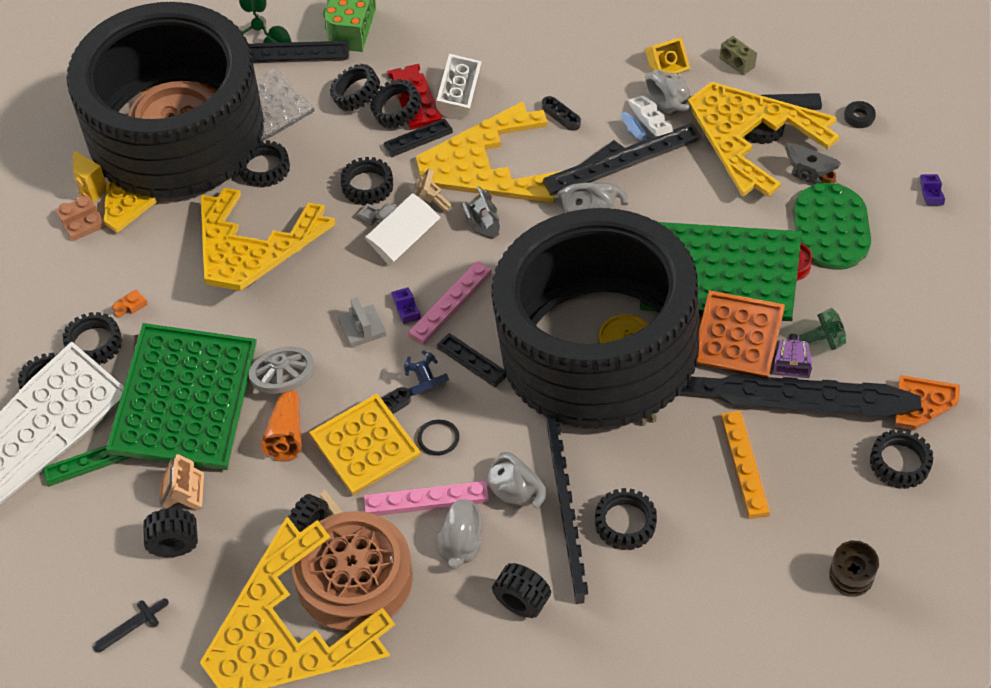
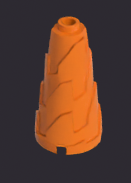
M295 390L281 393L278 396L266 431L262 437L261 449L267 457H269V454L274 455V460L277 461L293 460L297 458L299 452L301 453L300 397Z

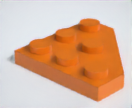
M900 375L898 388L921 396V410L895 415L894 427L916 430L957 406L960 385Z

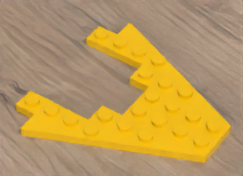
M710 82L688 99L692 113L743 197L754 188L765 196L770 197L781 187L779 181L744 157L752 150L753 145L743 139V137L763 122L776 131L788 122L825 149H829L839 140V135L829 129L836 123L837 118L835 116L722 84Z
M520 102L417 155L416 162L420 178L430 168L434 171L432 181L441 189L480 194L477 188L480 186L483 190L487 189L493 196L554 203V196H550L542 181L543 178L558 172L512 179L508 167L491 170L485 150L501 147L499 134L547 127L544 110L527 112L524 102Z
M223 188L218 197L201 195L205 284L238 291L243 290L335 226V218L323 216L325 205L308 202L290 233L272 230L267 241L236 235L239 230L238 224L225 222L240 199L241 190Z
M288 517L285 518L205 652L200 664L218 688H270L390 656L378 639L395 626V623L384 608L376 611L331 647H328L317 630L298 643L273 608L290 596V593L278 577L331 538L318 520L302 532H299Z

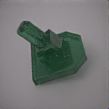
M833 308L817 314L821 323L820 326L799 335V341H806L808 344L817 340L827 339L831 351L846 344L844 325L839 314Z

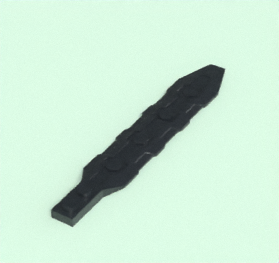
M734 374L724 378L691 376L690 382L687 383L685 389L681 390L680 396L721 399L737 407L756 408L759 406L792 411L797 409L813 410L837 414V412L855 413L874 417H889L921 410V396L887 384L866 382L862 384L844 383L837 380H801L795 377L767 378L752 374Z

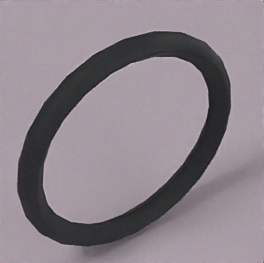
M437 419L424 424L418 432L417 439L420 447L425 452L432 455H444L454 450L460 436L458 429L453 423ZM436 423L450 426L455 432V441L452 446L443 451L428 449L422 442V433L428 426Z

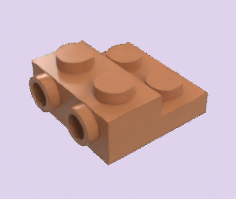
M89 195L85 197L78 196L75 201L69 204L62 203L56 209L58 218L72 241L106 227Z

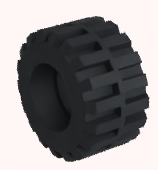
M181 508L160 509L149 514L143 521L145 550L150 554L165 558L182 556L185 553L191 552L192 549L196 548V544H198L197 520L195 515L188 510Z
M508 563L492 586L493 594L504 607L526 618H536L552 593L550 586L538 573L517 563Z

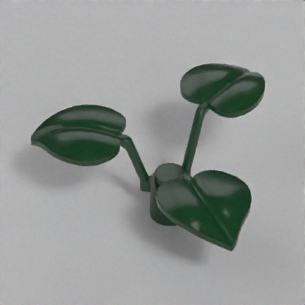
M239 0L241 8L245 12L253 11L255 16L251 21V26L242 31L243 34L251 29L256 31L263 29L264 34L267 36L263 43L292 42L288 31L282 26H273L267 32L266 19L256 13L265 10L266 0Z

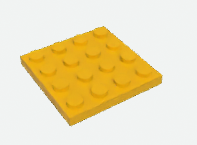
M378 394L371 396L309 432L312 440L352 496L421 456V451Z

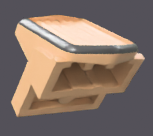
M179 454L176 455V458L172 457L160 486L161 506L168 508L180 502L195 510L202 508L204 472L194 468L193 461Z

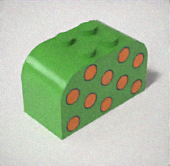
M327 0V8H324L323 17L325 18V30H327L328 41H349V51L363 52L376 12V0Z

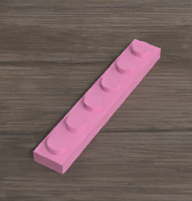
M476 261L408 332L409 337L425 345L491 275V269Z
M486 481L364 495L365 511L378 516L451 507L458 499H467L475 504L489 503Z

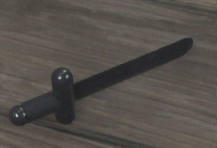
M163 598L151 607H148L143 600L138 601L137 607L141 612L96 641L93 645V650L95 652L105 650L146 621L152 627H157L159 621L154 614L168 606V599Z

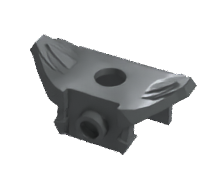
M788 143L785 147L789 161L794 167L792 175L814 184L819 181V176L832 172L841 165L840 161L833 157L795 143Z
M478 186L480 194L475 197L470 205L467 202H463L461 206L465 209L464 215L468 220L467 222L474 227L475 231L495 238L499 235L500 230L497 208L492 203V196L487 189L483 190ZM486 209L488 214L485 217H480L481 212Z

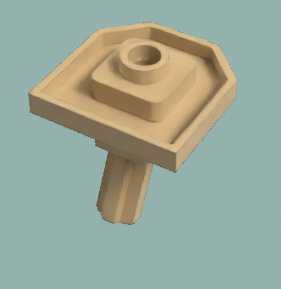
M428 168L421 180L417 179L414 185V189H416L415 195L428 203L434 201L443 211H447L451 204L440 194L442 190L432 181L434 171Z

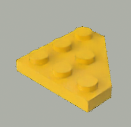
M108 181L106 183L104 223L111 230L118 233L157 202L156 198L131 193Z

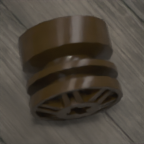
M850 540L842 543L836 549L829 569V579L833 587L839 593L846 596L857 597L868 592L872 587L879 568V557L876 551L869 544L862 541Z

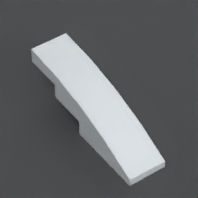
M645 96L628 100V104L636 116L654 135L660 136L673 132L672 125L665 121L664 114L657 110L656 103Z

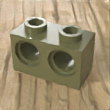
M734 36L721 43L719 59L742 75L755 68L757 52Z

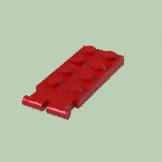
M419 63L405 66L403 71L401 68L387 71L388 77H392L396 82L397 79L402 81L405 79L412 82L421 96L422 107L419 109L418 115L414 114L416 117L414 120L409 119L410 123L407 124L409 130L418 129L442 119L440 112L436 108V102L425 76L418 71L420 70ZM410 94L396 95L401 109L409 102Z

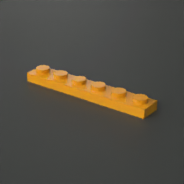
M741 411L721 413V421L748 518L767 517L770 511Z

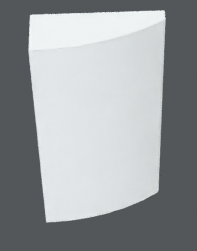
M412 193L364 238L381 258L390 265L437 222L440 216L427 203Z

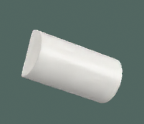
M449 54L436 100V108L442 115L451 119H460L469 113L482 61Z

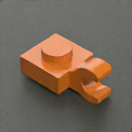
M135 289L120 298L121 302H115L111 306L115 310L113 313L117 317H121L127 311L133 314L147 305V301Z

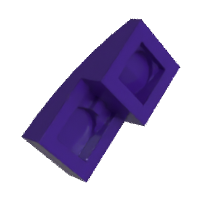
M921 174L920 184L926 205H944L945 197L941 190L942 182L938 174Z
M409 287L391 292L392 299L403 324L421 319L420 311L415 304L414 296Z

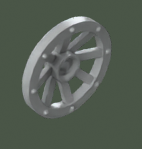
M281 347L268 351L258 357L250 367L249 378L253 387L258 391L269 394L285 393L305 384L315 371V363L312 355L305 349ZM304 359L307 363L299 362L296 360ZM291 367L302 368L305 370L299 375ZM267 372L261 381L257 378V376ZM289 374L292 378H294L291 381L283 383L284 375ZM273 375L277 376V384H268Z

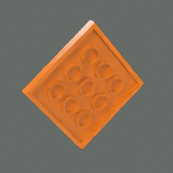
M709 290L699 329V357L697 358V364L769 378L785 305Z

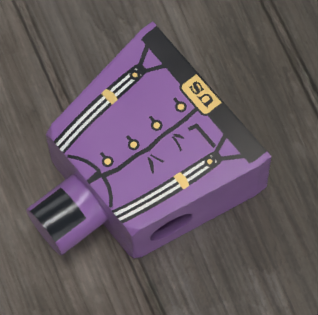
M789 334L787 340H780L772 375L810 378L812 360L809 345L806 341H799L797 334Z

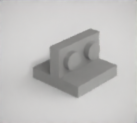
M358 297L350 299L351 307L348 313L338 316V321L351 348L387 336L374 305L362 308Z

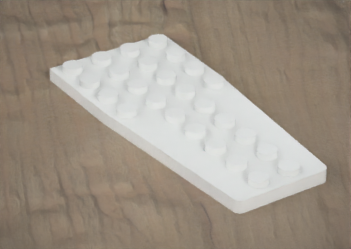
M73 342L69 343L32 377L0 411V505L43 471L45 466L50 465L86 436L120 402L124 386Z

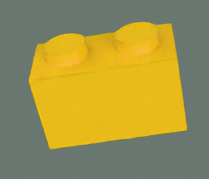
M682 37L645 48L649 65L653 70L679 73L690 69Z
M75 151L73 153V174L75 183L79 188V195L84 197L89 195L94 203L107 192L101 166Z

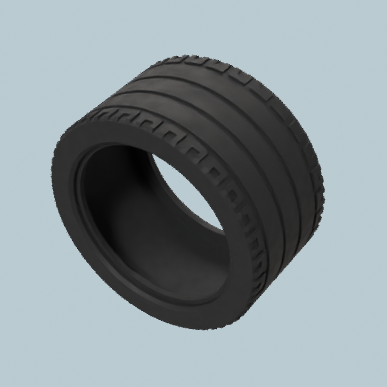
M157 2L136 6L119 12L98 24L84 36L75 48V52L72 53V59L67 67V86L88 151L93 162L101 166L104 177L108 178V181L111 183H115L117 187L141 196L156 198H176L198 194L229 180L239 172L240 168L249 163L255 155V151L258 149V144L261 143V137L263 136L264 117L251 50L246 37L243 36V32L239 30V27L219 12L204 6L184 2ZM191 81L203 83L217 89L203 104L188 112L172 117L142 119L119 113L120 109L135 95L163 83Z
M589 208L570 211L548 218L529 228V230L514 240L513 244L508 247V250L503 253V257L498 261V266H496L495 274L492 278L491 296L504 370L508 382L511 383V387L515 390L517 396L521 397L522 401L527 403L531 409H535L537 413L543 414L546 418L547 416H554L556 422L572 425L573 427L594 429L619 427L638 422L659 412L660 409H664L668 403L673 402L675 397L681 394V390L685 389L687 383L690 382L691 375L694 374L695 367L697 366V358L699 357L697 271L690 251L685 248V244L680 241V238L674 235L666 226L647 216L620 209ZM597 292L619 293L634 297L648 304L659 313L647 326L638 332L616 341L598 344H581L561 340L549 335L536 326L542 317L558 304L576 296Z

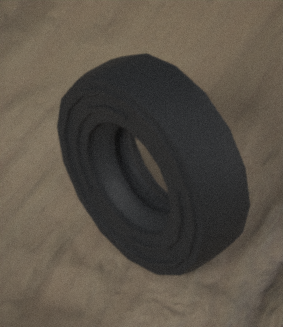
M864 101L851 102L847 105L844 112L846 122L856 128L869 127L876 117L874 107ZM857 111L866 114V117H857L853 113Z

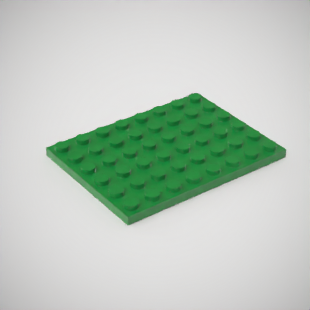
M658 222L678 236L693 257L698 279L699 315H703L710 290L784 304L785 309L782 321L792 322L802 231ZM643 301L640 302V310L656 311Z
M142 323L106 447V453L170 462L172 457L176 458V455L179 454L193 461L194 466L228 470L257 339Z

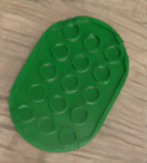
M817 183L804 189L798 195L794 205L795 231H802L801 243L811 250L812 260L815 261V265L827 269L842 270L858 265V262L867 257L871 246L868 213L863 199L856 192L839 183Z

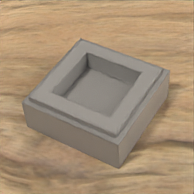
M367 203L357 213V218L372 226L377 220L376 213L380 209Z

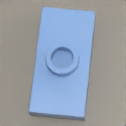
M626 112L621 114L620 117L627 125V130L630 134L641 141L650 139V136L634 116Z

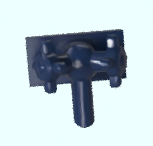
M424 350L421 352L425 356L422 361L411 363V357H407V361L404 363L405 375L409 376V371H414L419 381V385L409 388L411 396L449 381L447 373L436 378L433 377L428 365L431 361L435 364L438 361L430 352Z

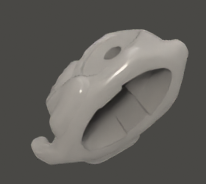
M654 70L645 75L648 95L661 111L666 114H673L674 111L691 110V105L685 104L690 97V92L686 81L683 80L681 75L662 70Z
M577 183L566 186L557 193V196L562 199L566 212L589 208L613 209L615 198H620L621 205H628L626 193L618 186L610 183Z
M502 452L499 454L488 473V483L494 494L506 503L518 506H529L532 504L538 509L546 498L545 485L513 453Z
M458 499L452 504L446 515L443 529L437 534L439 554L448 561L451 570L458 569L464 562L472 561L482 545V539L480 538L482 526L480 511L473 501L467 499Z

